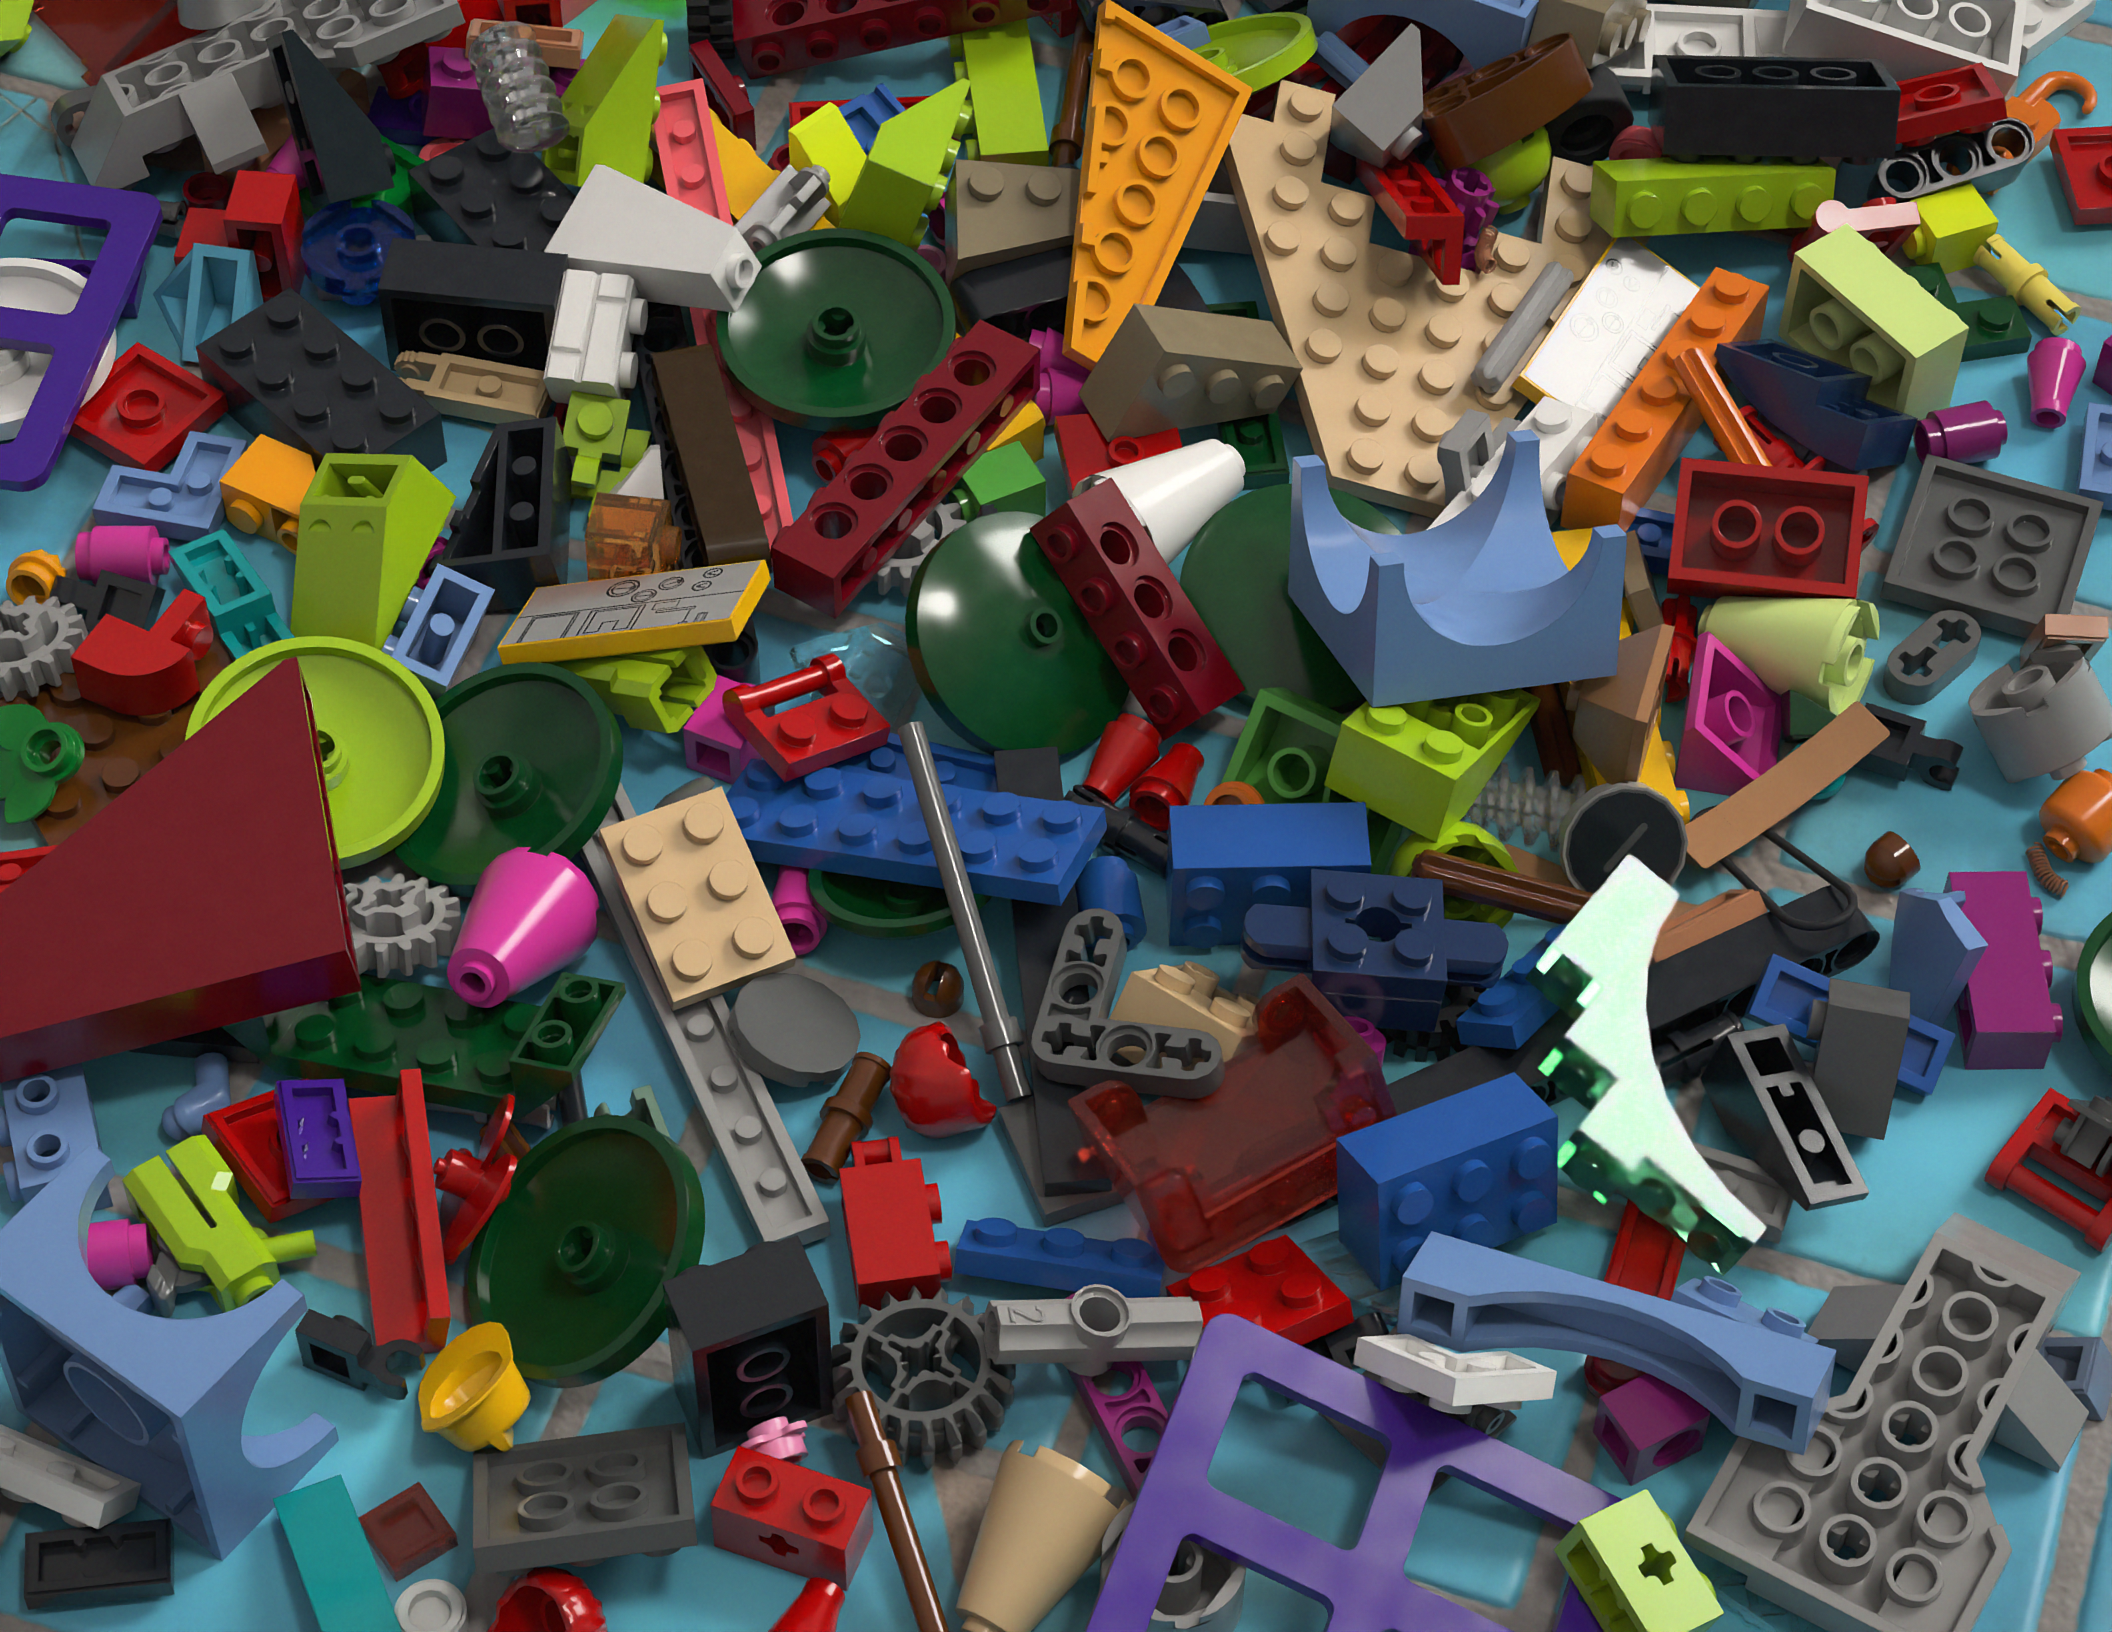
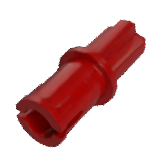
M1679 594L1677 599L1666 598L1661 604L1664 623L1675 626L1665 682L1668 684L1665 698L1667 703L1678 702L1687 696L1690 663L1694 661L1697 639L1694 637L1697 608L1690 604V597Z

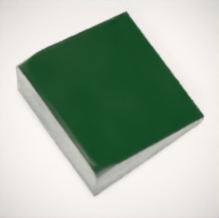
M1788 690L1781 696V740H1785V743H1801L1809 740L1836 718L1837 715L1798 692Z

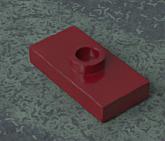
M708 39L691 44L688 50L690 80L703 78L709 108L717 114L721 123L738 139H745L754 151L757 150L754 108L749 102L743 80L739 75L732 76Z

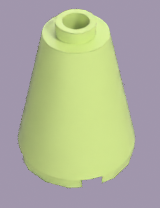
M1722 596L1716 601L1714 606L1708 605L1704 609L1698 625V635L1709 631L1777 694L1782 696L1788 690L1796 691L1838 716L1856 701L1859 702L1865 692L1875 662L1874 659L1864 657L1867 638L1879 640L1880 625L1878 610L1874 603L1860 599Z

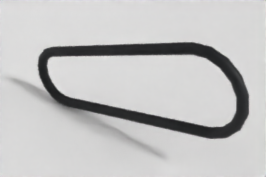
M1717 805L1702 809L1693 816L1690 822ZM1770 828L1763 832L1762 835L1846 896L1848 906L1844 912L1834 918L1823 921L1795 919L1786 914L1727 856L1718 861L1746 889L1759 891L1766 908L1782 923L1791 928L1804 931H1824L1838 927L1851 919L1858 908V897L1848 884Z

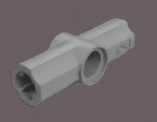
M1093 1284L1078 1290L1073 1299L990 1300L984 1314L985 1332L983 1340L987 1359H992L994 1364L1062 1363L1067 1369L1079 1375L1095 1376L1109 1370L1114 1362L1190 1360L1202 1332L1203 1318L1199 1301H1193L1191 1297L1125 1298L1118 1290L1109 1286Z

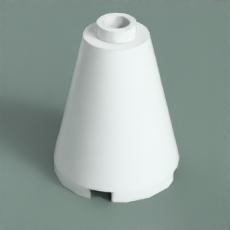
M1209 439L1089 475L1076 484L1072 498L1112 477L1168 566L1194 540L1202 526L1243 490V476L1245 475L1246 468L1241 455L1233 446L1223 444L1216 439Z

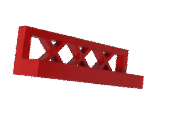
M1413 151L1401 161L1394 156L1382 169L1356 157L1355 174L1403 238L1409 240L1442 285H1460L1465 215Z
M421 1068L400 1070L396 1095L348 1099L362 1177L360 1195L356 1198L373 1345L380 1346L393 1340L404 1339L419 1345L424 1354L437 1353L445 1348L451 1312Z

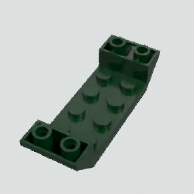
M562 972L542 1006L505 1000L494 1007L481 1008L468 1004L450 989L390 978H378V976L361 973L359 977L362 991L222 1026V1028L277 1074L309 1080L344 1079L345 1087L392 1096L396 1095L400 1070L421 1068L425 1102L493 1115L503 1096L511 1094L515 1096L511 1119L521 1120L574 1082L624 998L626 989L625 983Z

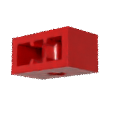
M739 1445L710 1504L715 1547L809 1579L819 1577L830 1580L844 1591H848L874 1532L872 1490Z

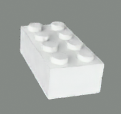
M1790 0L1782 52L1795 57L1881 59L1895 82L1982 62L2004 97H2006L2018 77L2027 0Z

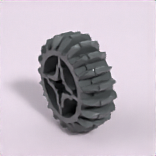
M913 1285L908 1293V1300L898 1302L886 1291L881 1299V1310L878 1311L862 1304L860 1311L857 1313L858 1324L843 1322L842 1329L839 1332L840 1344L832 1345L834 1388L832 1409L834 1417L838 1423H846L848 1437L851 1439L852 1444L857 1443L845 1399L860 1391H871L886 1438L896 1442L903 1466L909 1460L910 1455L921 1456V1461L930 1470L936 1460L935 1454L944 1452L954 1463L958 1464L963 1456V1443L982 1451L983 1445L987 1442V1430L1000 1432V1428L1004 1423V1410L1010 1409V1405L1014 1401V1385H1012V1381L1016 1378V1364H994L992 1359H987L983 1340L985 1312L974 1315V1304L969 1296L951 1305L948 1304V1294L943 1287L937 1291L933 1299H921L920 1292ZM955 1352L962 1356L974 1369L977 1375L974 1383L963 1378L961 1369L952 1364V1356ZM870 1371L882 1377V1385L891 1390V1397L887 1403L879 1398L867 1384L866 1378Z

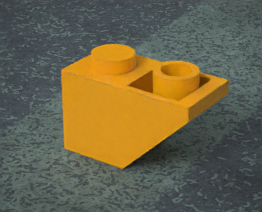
M260 434L219 481L227 521L244 533L258 534L282 545L286 550L296 555L300 504L316 474L311 455Z

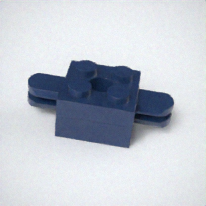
M1311 869L1303 907L1254 904L1247 911L1239 951L1241 958L1251 969L1301 973L1302 1022L1335 1024L1336 1020L1341 1017L1354 1016L1370 1021L1375 1028L1434 1032L1446 985L1478 988L1494 987L1500 979L1509 943L1506 934L1495 923L1444 919L1442 880ZM1368 936L1381 937V942L1368 939Z

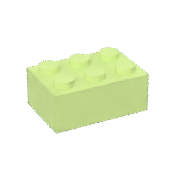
M1849 224L1841 226L1795 252L1778 335L1791 347L1873 376L1866 396L1867 400L1918 418V420L1926 419L1927 414L1931 411L1949 408L1969 327L1961 321L1959 316L1935 299L1920 286L1914 277L1907 275L1881 253L1874 243L1866 240Z

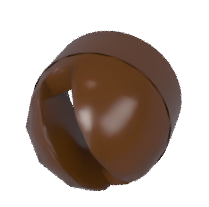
M1887 831L1875 840L1865 853V873L1872 883L1881 888L1898 887L1906 883L1921 869L1919 859L1911 846L1901 836L1891 831Z
M933 960L923 964L915 972L912 981V1001L915 1008L921 1014L931 1018H945L955 1014L961 1008L964 1002V981L956 966L941 962L940 960ZM933 981H940L936 996L927 993Z

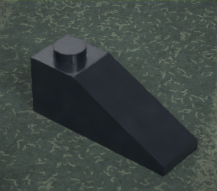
M293 29L282 31L267 38L266 43L313 209L394 188L392 177L396 173L395 159L389 145L385 142L382 143L380 132Z
M1785 1024L1727 1034L1700 1077L1727 1135L1805 1211L1864 1200L1869 1194V1190Z

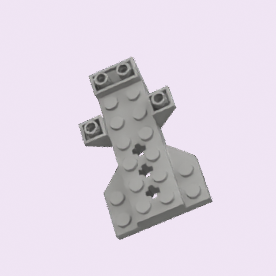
M267 0L260 9L239 17L222 27L210 29L101 75L72 141L71 148L91 186L121 190L133 189L139 180L150 176L142 156L151 152H168L179 146L184 138L193 134L196 135L203 154L216 175L224 171L237 172L251 166L257 157L269 153L250 110L257 107L261 109L271 108L283 102L266 43L267 38L282 31L293 29L331 75L337 79L342 71L350 68L389 62L399 54L400 50L416 43H430L441 40L451 33L452 28L466 22L457 0Z
M1954 1212L1934 1233L1906 1285L1834 1286L1807 1334L1819 1339L1818 1345L1837 1350L1835 1362L1857 1373L1847 1392L1828 1399L1827 1408L1804 1455L1738 1436L1688 1524L1683 1543L1748 1576L1745 1588L1828 1632H1972L2012 1553V1548L2003 1525L1997 1524L1984 1492L1986 1483L1978 1464L1995 1434L1994 1442L2059 1473L2089 1414L2086 1407L2039 1353L2049 1332H2052L2076 1287L2081 1272ZM1904 1433H1907L1917 1438V1443L1908 1446L1897 1440H1900ZM1874 1488L1887 1494L1886 1501L1882 1500L1880 1503L1871 1501L1865 1496H1869ZM1843 1545L1849 1546L1856 1551L1855 1558H1850L1849 1560L1841 1559L1833 1553H1838Z

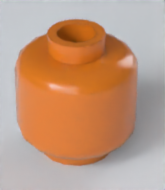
M2095 769L2093 772L2081 770L2077 774L2066 778L2043 803L2039 810V820L2046 834L2042 839L2049 851L2059 859L2068 863H2072L2075 859L2086 863H2100L2112 852V773L2103 769Z

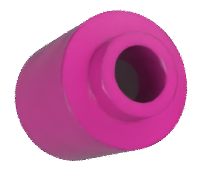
M94 526L92 532H79L75 546V565L78 578L81 581H92L96 586L102 569L156 586L160 575H167L170 569L169 541L167 538H159V533L155 526Z
M129 1218L90 1223L87 1241L88 1270L104 1291L121 1289L126 1285L136 1284L138 1286V1279L147 1278L151 1265H154L153 1246L148 1223L132 1225Z

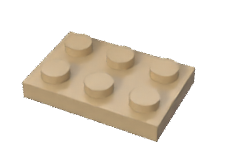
M722 786L600 829L599 841L672 1011L748 984L753 978L774 972L778 973L795 966L797 957Z

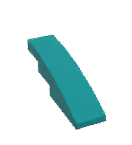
M224 528L168 551L170 560L185 588L206 598L212 628L233 662L264 645L295 638L276 612L272 593Z
M341 1474L273 1498L279 1522L295 1560L302 1586L319 1631L402 1632Z

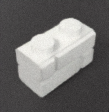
M567 269L566 272L564 271L543 377L549 396L555 402L569 404L572 390L622 399L624 388H634L638 373L637 353L631 352L634 334H644L648 319L647 300L640 299L634 278L621 274L602 273L597 275L591 271Z

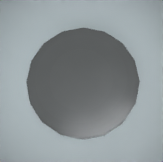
M774 972L753 978L739 991L727 1023L730 1036L734 1032L735 1038L739 1042L737 1051L744 1061L766 1078L790 1087L807 1088L810 1081L818 1082L825 1080L823 1085L836 1082L850 1068L861 1038L856 1016L843 998L824 984L799 974Z

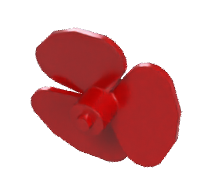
M511 1094L503 1096L494 1111L483 1137L478 1159L473 1157L468 1149L461 1148L457 1151L451 1148L443 1159L439 1157L434 1164L433 1174L437 1175L435 1188L444 1191L439 1222L444 1263L448 1266L455 1263L459 1254L473 1241L495 1208L504 1203L509 1195L511 1179L517 1165V1157L506 1153L495 1163L491 1164L502 1143L513 1114L515 1096Z

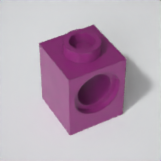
M1646 1373L1600 1396L1592 1432L1629 1484L1633 1486L1701 1451L1710 1419V1411L1685 1392Z

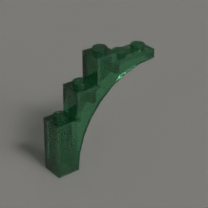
M1629 853L1525 977L1549 1001L1558 1005L1576 1020L1537 1068L1556 1083L1561 1091L1573 1097L1590 1111L1558 1150V1168L1566 1173L1573 1183L1589 1192L1603 1205L1617 1189L1620 1190L1643 1213L1655 1219L1689 1247L1695 1256L1707 1262L1724 1276L1756 1243L1767 1227L1726 1189L1694 1148L1667 1098L1652 1054L1646 1014L1648 966L1660 927L1681 894Z

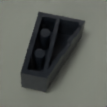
M556 417L496 424L470 479L472 486L471 494L463 510H456L449 523L452 534L442 555L435 554L428 568L432 576L439 563L495 589L487 611L524 607L536 588L567 584L572 462Z

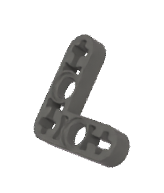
M1087 909L1076 914L1065 927L1032 1033L1031 1045L1040 1073L1048 1080L1058 1083L1186 1099L1203 1098L1215 1092L1225 1079V1064L1218 1040L1211 1034L1195 1029L1108 1019L1127 955V943L1123 926L1119 917L1105 909ZM1096 936H1105L1106 939H1099L1096 943L1093 953L1095 964L1088 962L1085 945L1093 944ZM1077 985H1089L1098 990L1094 998L1084 1004L1073 1005L1066 1003L1062 999L1066 991ZM1064 1042L1074 1043V1046H1067L1063 1055L1053 1054V1051L1061 1050ZM1095 1045H1096V1055H1097V1059L1093 1061V1060H1090L1089 1055H1090V1056H1095ZM1126 1046H1136L1146 1051L1144 1058L1138 1064L1130 1067L1117 1066L1110 1061L1112 1055L1117 1050ZM1166 1052L1167 1057H1161L1162 1068H1160L1159 1053ZM1193 1058L1204 1059V1062H1198L1195 1065L1194 1071L1183 1070V1067L1190 1066Z

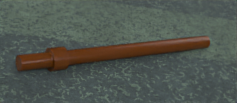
M1079 8L1059 123L1052 128L1049 142V153L1053 157L1051 167H1057L1065 163L1074 164L1082 155L1085 133L1081 128L1091 68L1088 56L1094 50L1095 34L1087 28Z
M860 1391L845 1399L859 1445V1449L855 1452L854 1456L863 1483L872 1485L918 1631L949 1632L899 1478V1474L903 1472L904 1467L896 1442L886 1438L872 1392Z

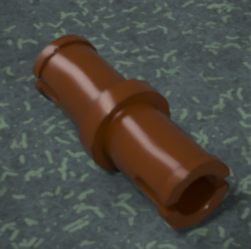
M858 1052L855 1054L852 1065L837 1094L828 1097L819 1112L822 1122L807 1152L801 1158L808 1176L824 1184H835L840 1178L839 1169L844 1167L851 1154L850 1142L865 1138L873 1125L871 1113L886 1083L891 1079L890 1064L875 1054L869 1052Z

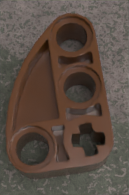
M1564 32L1538 41L1430 90L1423 95L1422 119L1444 169L1454 170L1494 154L1536 131L1577 103L1593 89L1594 85L1573 35L1570 32Z

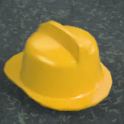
M489 1321L473 1326L457 1336L432 1361L419 1384L418 1401L422 1418L421 1426L425 1433L437 1432L458 1449L465 1452L476 1451L489 1444L503 1452L511 1450L514 1437L513 1425L523 1415L531 1399L530 1391L513 1361L509 1333L501 1323Z

